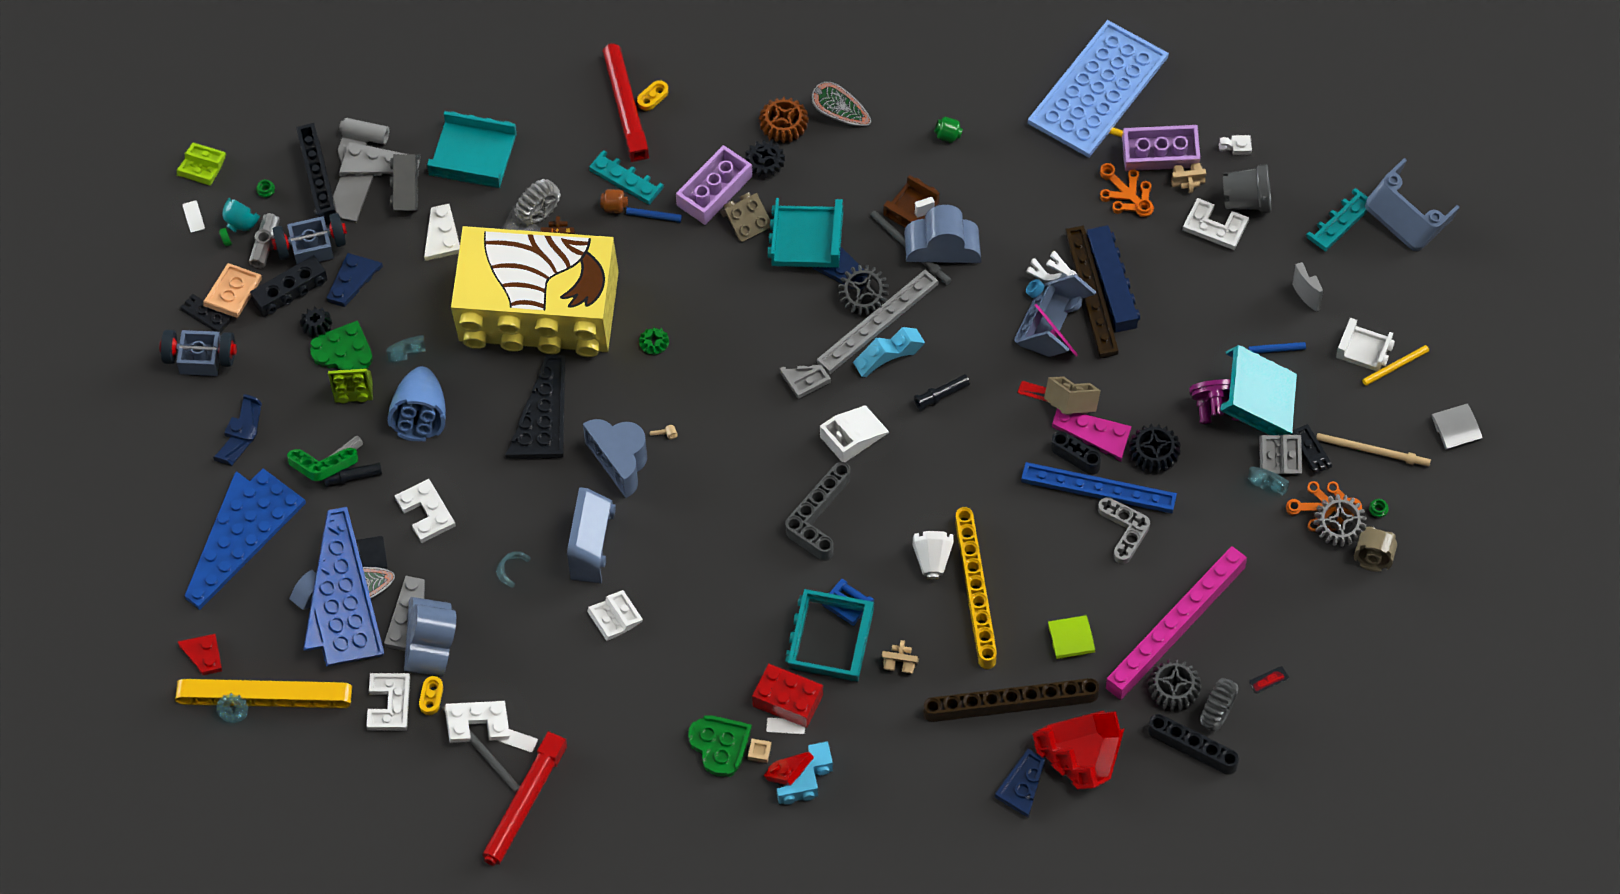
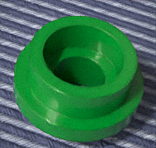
M265 179L258 183L256 190L259 196L270 197L275 192V186L271 181Z
M1375 499L1369 505V512L1374 517L1381 518L1388 513V504L1383 499Z

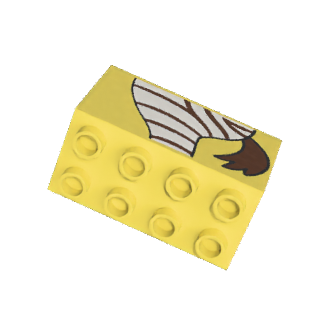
M463 226L451 303L458 340L463 341V344L467 347L476 349L485 347L486 343L501 344V347L508 351H520L523 349V346L538 347L541 352L546 354H557L561 349L576 350V353L581 356L594 357L598 355V352H608L619 273L614 238Z

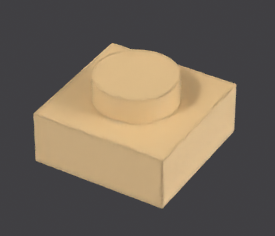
M752 739L748 760L768 763L772 746L771 742Z

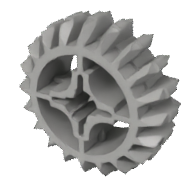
M548 179L538 180L535 184L532 183L522 193L523 195L518 199L519 202L516 203L515 212L518 219L524 224L531 226L544 221L553 212V209L557 207V203L560 200L561 194L558 187Z
M1339 494L1336 495L1335 500L1332 496H1329L1328 502L1323 500L1321 502L1323 506L1318 505L1317 510L1319 512L1314 514V517L1318 518L1314 520V525H1320L1315 531H1322L1319 537L1322 539L1326 536V543L1333 540V546L1340 542V546L1344 547L1345 541L1348 545H1351L1352 539L1358 541L1357 535L1363 532L1361 529L1366 528V524L1362 522L1366 521L1367 517L1360 516L1365 510H1358L1361 504L1357 503L1354 505V498H1351L1350 502L1347 501V495H1344L1343 500L1340 499ZM1336 507L1335 515L1325 518V513L1329 509ZM1343 507L1350 510L1354 517L1345 514ZM1338 516L1344 519L1342 525L1336 522ZM1355 523L1354 530L1344 534L1345 526ZM1326 525L1333 526L1337 530V534L1330 531Z

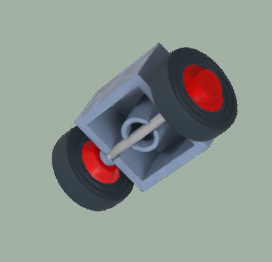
M339 213L329 215L331 222L329 228H326L324 216L287 224L290 234L288 238L284 234L282 226L273 227L274 239L271 240L274 250L278 251L280 260L289 258V243L293 247L296 264L313 255L319 262L333 259L329 240L330 234L335 239L337 247L346 245L344 234H347L345 223H341Z
M164 330L159 350L162 362L165 364H173L178 352L176 363L180 374L217 376L219 362L221 366L230 367L233 365L237 353V345L235 344L234 334L230 332H224L220 337L219 332L182 330L179 344L177 343V335L174 330Z

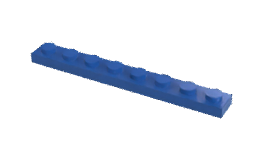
M1028 462L1025 463L1021 478L1023 483L1100 499L1111 498L1119 503L1172 514L1177 493Z

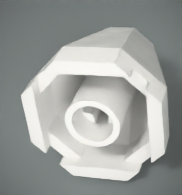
M925 531L923 536H919V533L914 534L913 548L922 574L927 576L928 579H939V576L943 575L953 545L952 534L947 537L946 532Z

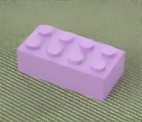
M1198 125L1123 129L1122 141L1125 171H1130L1131 169H1173L1176 165L1190 168V165L1200 163Z
M723 145L676 193L677 206L706 225L723 205L752 177V164Z

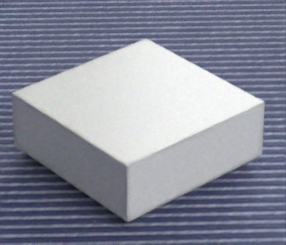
M933 197L915 202L917 218L926 215L931 208L935 207Z

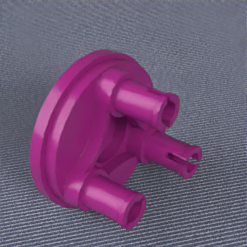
M1231 379L1204 381L1190 386V395H1192L1193 400H1196L1197 407H1199L1200 424L1212 423L1211 416H1217V414L1219 416L1224 415V412L1221 411V404L1229 401Z

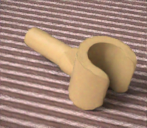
M668 425L662 430L650 431V436L667 434L668 439L678 437L673 425Z

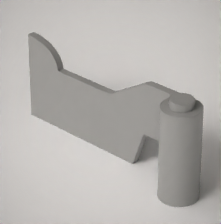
M345 118L344 121H341L339 131L342 132V139L338 147L341 165L348 142L367 146L368 141L385 145L389 137V127ZM346 174V176L340 177L333 198L341 220L357 223L374 174H363V176Z

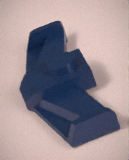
M247 394L243 395L240 418H231L224 432L225 436L230 439L213 457L215 461L232 466L249 444L254 441L257 435L262 405L258 398Z

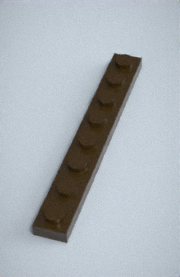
M1084 225L1067 228L1065 233L1076 273L1096 291L1095 295L1083 299L1099 357L1118 355L1119 350Z

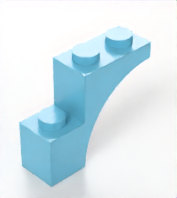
M902 327L891 339L875 338L853 363L860 375L867 377L879 366L892 359L914 355L925 344V341L917 329Z
M828 742L808 745V752L814 756V759L791 786L787 785L777 788L779 804H792L798 800L808 801L818 797L815 775H826L833 771V762Z

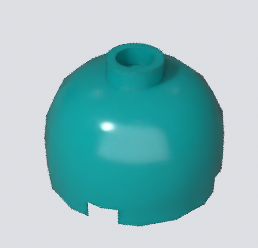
M231 198L227 199L222 210L223 219L228 223L226 227L234 232L252 229L260 216L256 212L255 214L250 213V208Z

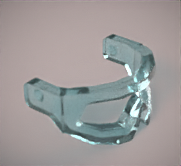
M519 551L508 553L497 566L498 578L502 583H506L512 588L515 583L508 579L505 574V561L513 558H522L528 562L531 558Z

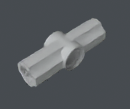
M271 213L263 215L260 228L255 234V243L249 259V264L255 268L261 269L265 267L269 253L273 249L271 239H274L272 229L279 225L280 219Z

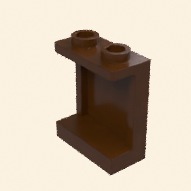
M909 175L906 185L892 202L887 200L883 205V215L906 228L909 223L915 220L925 219L926 215L917 218L915 202L933 197L935 206H937L939 203V192L934 187L924 184L919 178Z

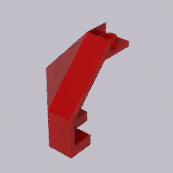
M1103 710L1049 724L1035 731L1032 735L1036 752L1042 758L1046 757L1052 762L1051 766L1061 775H1066L1073 781L1072 784L1077 789L1095 788L1111 779L1125 728H1120L1116 711L1104 712Z

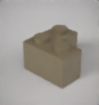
M1064 376L1048 377L1044 399L1050 402L1053 407L1061 410V413L1065 415H1072L1073 413L1088 414V412H1096L1101 390L1091 383L1074 384Z

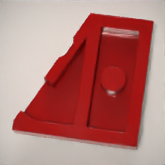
M216 634L178 641L180 649L187 654L188 658L197 666L202 675L222 672Z
M805 752L775 761V763L769 766L764 777L768 781L791 786L814 759V756L810 752Z

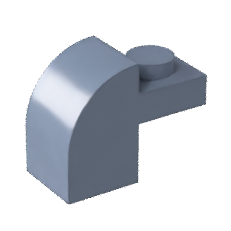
M313 570L308 571L300 578L289 598L303 610L311 607L316 572Z

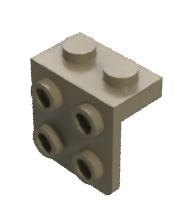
M748 192L739 197L740 201L734 203L732 200L724 204V209L720 210L722 217H728L740 241H745L770 228L771 220L757 193L750 195Z

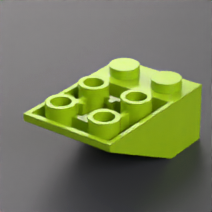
M370 370L328 371L335 402L347 403L350 401L366 402L367 400H373V380Z

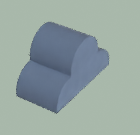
M935 206L926 213L925 219L915 220L905 228L906 262L981 263L978 226L972 221L963 220L962 212L955 206Z
M593 419L583 423L586 445L625 498L631 496L638 486L637 472L647 462L646 439L643 429L633 422H621L612 426L607 421Z
M416 597L409 599L404 671L443 677L456 628V611L452 610L451 603Z

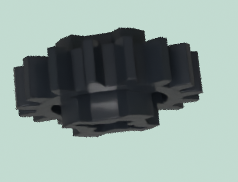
M763 140L762 144L756 141L755 147L753 145L749 146L750 150H746L745 160L752 164V174L757 172V177L764 174V177L767 178L768 174L774 176L775 171L780 173V167H784L785 154H783V148L779 149L778 143L773 145L772 141L766 143Z

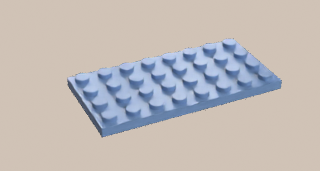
M1107 20L1028 118V124L1089 158L1164 64L1169 53Z

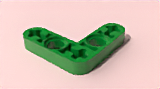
M346 448L318 461L303 450L295 449L288 452L287 458L291 467L313 481H321L357 463L358 453L355 448Z

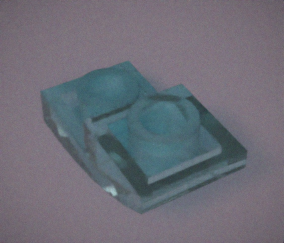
M424 336L410 337L386 349L388 361L400 362L408 360L407 353L426 351Z
M1251 467L1249 469L1248 479L1253 485L1259 486L1261 489L1269 485L1272 491L1278 492L1282 496L1288 491L1289 481L1280 475L1259 467Z

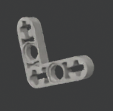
M1103 498L1098 504L1099 514L1127 528L1114 550L1115 561L1120 564H1126L1131 560L1149 531L1150 520L1146 515L1111 498ZM1107 505H1110V508H1107V510H1104V507H1106ZM1125 512L1129 514V518L1123 520L1119 517V514ZM1144 522V525H1142L1141 527L1138 526V524ZM1128 536H1135L1137 541L1130 543L1126 538ZM1125 547H1127L1126 555L1119 556V553H1123Z

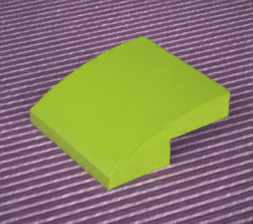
M192 143L185 152L184 161L177 169V176L211 186L222 167L226 152Z
M1087 615L1048 621L1056 659L1095 653Z

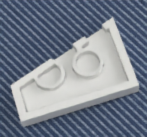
M450 204L431 207L424 255L425 261L459 254L460 244Z

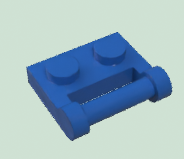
M841 579L829 593L845 596L841 593L844 591L855 599L874 602L872 597L863 595L848 585V582L844 579ZM822 604V606L853 626L863 615V611Z

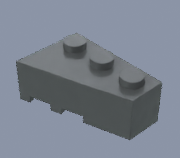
M393 154V158H390V169H393V177H390V188H393V195H390V206H393V210H418L419 154Z

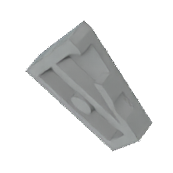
M822 365L797 366V369L780 368L781 375L798 399L831 383V378Z

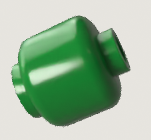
M943 117L941 120L938 119L934 133L937 134L938 139L953 143L956 138L960 139L963 128H960L958 120Z

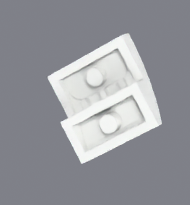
M624 590L607 596L605 601L592 605L587 610L606 641L629 631L643 621Z

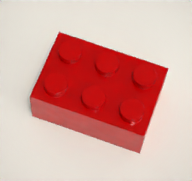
M768 664L752 695L753 707L807 728L823 697V685Z

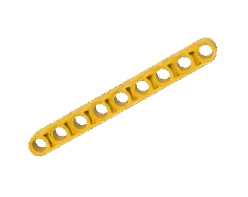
M962 507L956 512L955 525L978 662L982 668L991 669L996 664L997 651L974 516L970 508ZM970 569H976L977 571L971 572V571H969V570H970ZM973 586H978V587H980V588L974 589V588H972V587H973ZM981 603L982 606H976L975 604ZM983 620L985 623L980 624L978 621ZM981 638H987L989 640L982 641ZM989 655L991 658L986 659L984 656Z
M181 679L177 681L175 701L184 705L348 708L351 705L352 686L348 683Z

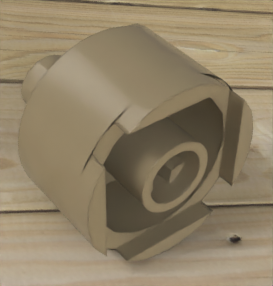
M1366 527L1365 531L1361 532L1354 553L1355 561L1358 560L1360 566L1369 571L1381 572L1383 568L1390 569L1397 549L1396 535L1392 532L1375 529L1374 527Z

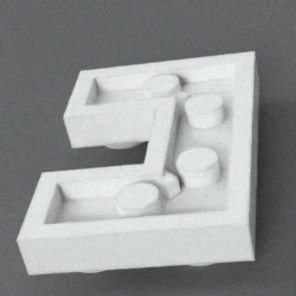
M1197 198L1183 225V231L1235 250L1249 222V217L1232 211L1225 225L1209 219L1215 204Z
M429 479L395 495V499L404 514L419 506H422L427 514V518L412 525L421 543L456 526Z
M370 673L369 693L370 695H388V709H368L367 730H407L410 673Z
M505 701L445 705L450 743L470 742L469 724L487 723L489 741L509 740L510 734Z

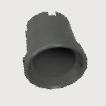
M1268 164L1258 165L1257 168L1223 173L1226 210H1260L1263 213L1271 212Z

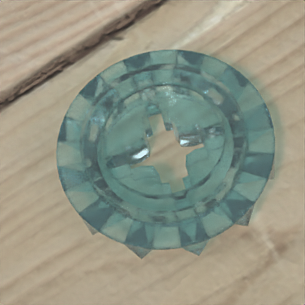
M232 693L223 695L218 700L216 706L218 715L230 723L242 721L247 716L249 708L246 700H243L240 695L236 696ZM231 702L234 704V707H237L234 713L230 708Z

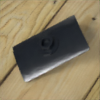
M383 536L356 540L362 567L388 568Z

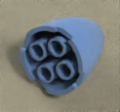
M420 366L410 371L398 385L389 407L388 425L403 439L426 441V438L435 435L439 436L444 430L446 407L444 394L438 379L429 368ZM419 411V412H418L417 426H416V425H414L413 422H414V417L416 416V412Z

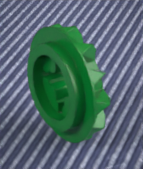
M646 328L640 335L639 345L648 354H659L668 347L669 337L662 328ZM653 336L657 339L655 345L651 341Z

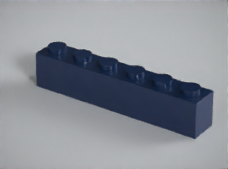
M1109 225L1088 229L1086 233L1115 333L1135 329L1138 326V320H1140V313L1134 307L1135 297L1129 291L1130 282L1124 275V263H1120L1119 260L1120 250L1118 247H1115L1114 232H1110Z

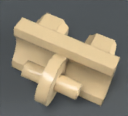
M1200 163L1190 165V171H1184L1182 165L1174 166L1171 181L1172 187L1181 186V189L1188 188V192L1193 193V187H1200V184H1205L1206 169H1202Z
M901 640L900 646L892 645V651H899V653L882 652L884 670L895 671L896 661L903 662V673L913 674L915 664H918L919 661L918 656L904 654V652L911 653L912 647H905V641Z

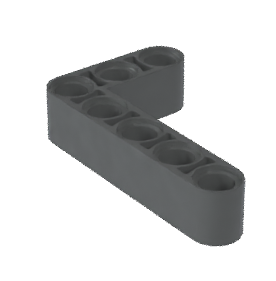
M837 462L785 522L787 537L823 561L830 560L833 557V540L812 526V524L850 482V466L846 462Z

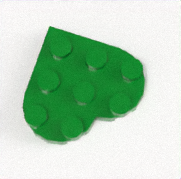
M358 320L328 331L325 335L321 334L319 337L311 340V356L317 365L327 366L329 369L337 367L338 370L368 369L373 362L371 349Z
M705 715L704 718L698 719L696 722L693 721L689 728L690 746L693 750L702 753L704 769L715 776L731 777L742 763L752 725L717 716Z

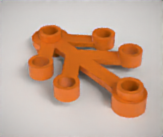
M1105 163L1101 166L1100 176L1105 180H1110L1121 192L1103 189L1100 192V199L1103 202H1108L1110 199L1131 200L1134 203L1125 204L1121 201H1116L1112 206L1114 213L1120 214L1123 211H1135L1141 217H1148L1153 213L1154 206L1149 200L1151 183L1143 181L1140 185L1142 198L1140 199L1136 195V185L1139 179V172L1136 169H1131L1128 172V188L1115 175V167L1112 164Z
M1315 481L1310 482L1307 486L1308 492L1314 494L1321 502L1323 500L1328 502V496L1319 489V484ZM1334 481L1329 482L1326 488L1327 492L1335 496L1339 494L1340 499L1343 500L1345 494L1339 489V485ZM1310 485H1315L1317 489L1315 491L1311 490ZM1334 485L1336 487V490H1330L1329 486ZM1354 498V505H1356L1357 503L1361 504V502L1358 499ZM1291 499L1286 504V512L1289 515L1295 516L1300 511H1318V505H1323L1322 503H1300L1297 499ZM1295 503L1298 508L1292 509L1290 505ZM1336 507L1329 509L1325 513V518H1328L1336 511ZM1343 507L1345 514L1354 517L1350 510ZM1338 516L1336 522L1341 524L1344 519ZM1315 518V519H1312V520L1309 521V523H1308V529H1309L1310 531L1316 532V531H1315L1316 528H1312V527L1310 526V524L1313 523L1314 520H1316V519H1318V518ZM1327 525V527H1328V529H1329L1330 531H1332V532L1337 531L1336 529H1333V528H1331L1330 526Z

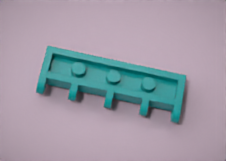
M604 150L589 166V171L648 205L652 203L664 188L662 183H659L658 186L649 182L651 177L648 175L641 178L634 174L636 170L634 167H631L629 170L619 165L620 159L609 160L606 158L607 152Z
M1354 188L1352 190V194L1355 196L1350 201L1343 199L1341 201L1344 207L1338 213L1334 210L1329 212L1332 218L1326 224L1321 221L1317 223V227L1320 230L1315 235L1311 232L1306 234L1310 241L1325 252L1368 212L1365 207L1368 197L1358 189Z

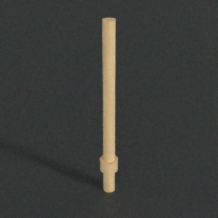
M1317 433L1316 437L1321 442L1406 461V464L1414 465L1415 463L1429 467L1431 459L1419 457L1410 452L1406 454Z

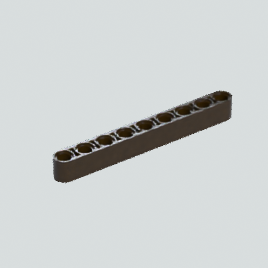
M1093 678L931 697L924 702V717L929 722L1092 703L1098 698L1099 683ZM1086 689H1092L1094 692H1087ZM1072 691L1075 694L1069 695L1066 692ZM1047 694H1054L1055 696L1048 697ZM1033 696L1035 697V699L1030 700L1027 697ZM1013 698L1016 701L1009 702L1007 699ZM988 701H994V702H996V703H995V704H989V703H987V702H988ZM974 703L976 706L970 707L968 704ZM952 705L956 706L957 708L950 709L948 707ZM930 708H935V709H937V710L934 711V712H932V711H929L928 709H930Z

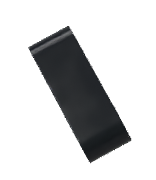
M1057 431L1052 435L1051 449L1053 453L1087 474L1094 475L1099 472L1101 466V455L1099 452L1064 431Z

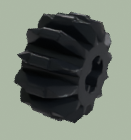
M314 306L312 311L307 309V314H302L300 326L303 333L308 334L310 338L314 335L315 337H319L321 334L325 335L326 332L331 330L332 319L330 318V313L328 311L325 312L323 307L317 310Z

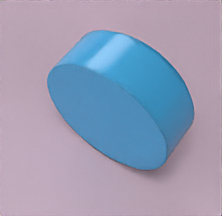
M1039 279L1031 281L1026 288V293L1031 298H1036L1044 290V283Z

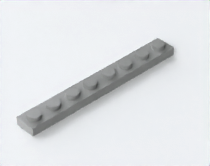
M927 270L922 271L887 300L881 308L874 311L817 358V364L822 365L827 373H833L938 285V280Z

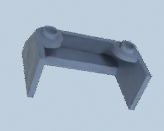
M1404 158L1382 179L1365 202V207L1368 212L1411 250L1420 251L1453 220L1460 207L1456 205L1446 216L1438 210H1430L1423 215L1397 191L1402 185V178L1399 174L1407 161Z
M1076 274L1045 283L1042 293L1033 299L1014 341L1023 348L1048 357L1068 352L1069 348L1050 332L1053 328L1035 307V304L1037 303L1060 331L1067 314L1077 311L1082 305L1083 298L1095 295L1096 291Z
M580 487L578 491L567 551L571 580L602 583L601 568L605 567L606 556L603 555L604 539L608 519H614L616 505L613 504L612 500L588 488Z

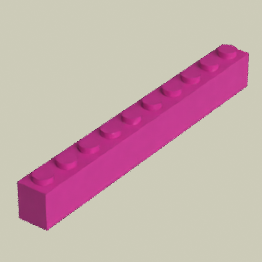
M1231 546L1107 677L1106 689L1122 700L1245 569L1247 557Z

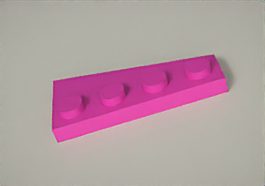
M1058 408L1052 423L1053 428L1064 431L1074 438L1077 437L1083 440V443L1089 446L1093 445L1104 454H1110L1116 460L1122 461L1131 426L1081 413L1065 415Z

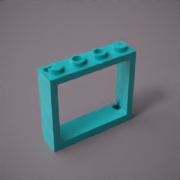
M804 589L803 595H800L798 599L799 613H795L794 616L795 632L790 634L789 643H792L791 650L786 652L785 662H788L789 669L858 682L874 612V602ZM810 602L863 611L850 671L797 661Z

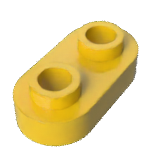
M658 80L648 86L638 95V107L644 111L652 110L667 97L669 93L667 83Z
M430 676L423 682L419 706L422 713L426 715H433L439 710L443 693V683L439 677ZM427 705H433L431 708H427Z

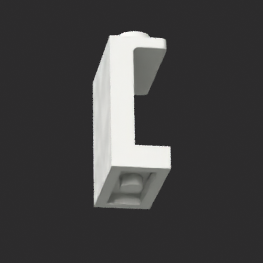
M1350 318L1338 346L1336 358L1374 371L1380 370L1382 366L1387 364L1389 358L1387 355L1388 350L1392 351L1395 343V340H1392L1393 333L1389 332L1387 337L1357 327V320Z

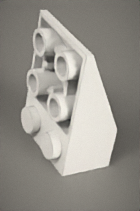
M866 405L835 415L820 425V438L842 462H847L889 433Z

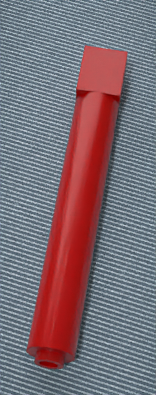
M608 44L603 49V55L623 126L630 160L635 162L649 159L646 138L641 127L621 48L617 44Z
M549 731L547 732L537 750L538 755L482 854L487 864L495 866V864L499 865L503 860L553 767H557L567 749L565 738Z

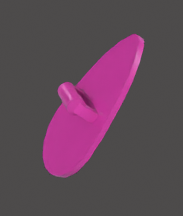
M1036 303L1035 307L1053 328L1050 332L1055 337L1059 336L1077 357L1076 351Z

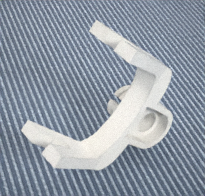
M1052 251L1050 257L1057 264L1050 259L1046 266L1060 273L1048 274L1035 258L1032 259L1030 264L1037 271L1031 267H1028L1026 273L1045 283L1073 274L1077 275L1076 272L1069 269L1055 251Z

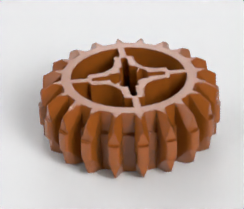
M776 97L775 102L770 100L769 105L764 104L759 117L760 129L763 130L764 136L768 135L769 140L774 138L776 143L782 140L783 144L785 140H789L791 143L792 138L798 140L799 135L803 136L804 130L807 129L808 113L804 110L803 104L799 105L798 100L793 102L792 98L786 100L783 97L782 100H779Z

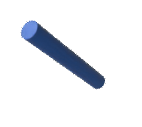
M629 207L626 209V215L681 222L682 215Z
M1306 343L1248 346V350L1254 353L1306 350Z

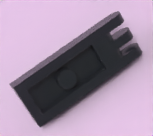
M194 294L189 297L192 301L189 299L185 301L187 306L182 304L180 307L183 312L215 332L221 333L231 322V318L226 314L203 306L204 301Z
M1308 424L1292 430L1290 435H1301V452L1314 474L1319 473L1318 468L1320 471L1325 470L1323 463H1325L1328 469L1332 467L1331 461Z

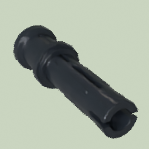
M964 374L936 389L930 388L928 392L922 395H915L914 402L917 408L923 411L925 407L931 404H938L943 397L969 386V379Z
M378 462L343 469L325 478V487L328 488L329 485L338 483L343 485L349 480L382 475L381 465Z

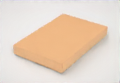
M227 263L205 298L203 306L238 318L251 298L250 291L257 288L262 280V275Z

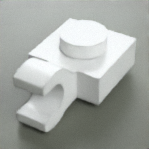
M1250 135L1232 136L1231 140L1226 137L1220 138L1219 151L1232 150L1233 155H1251Z

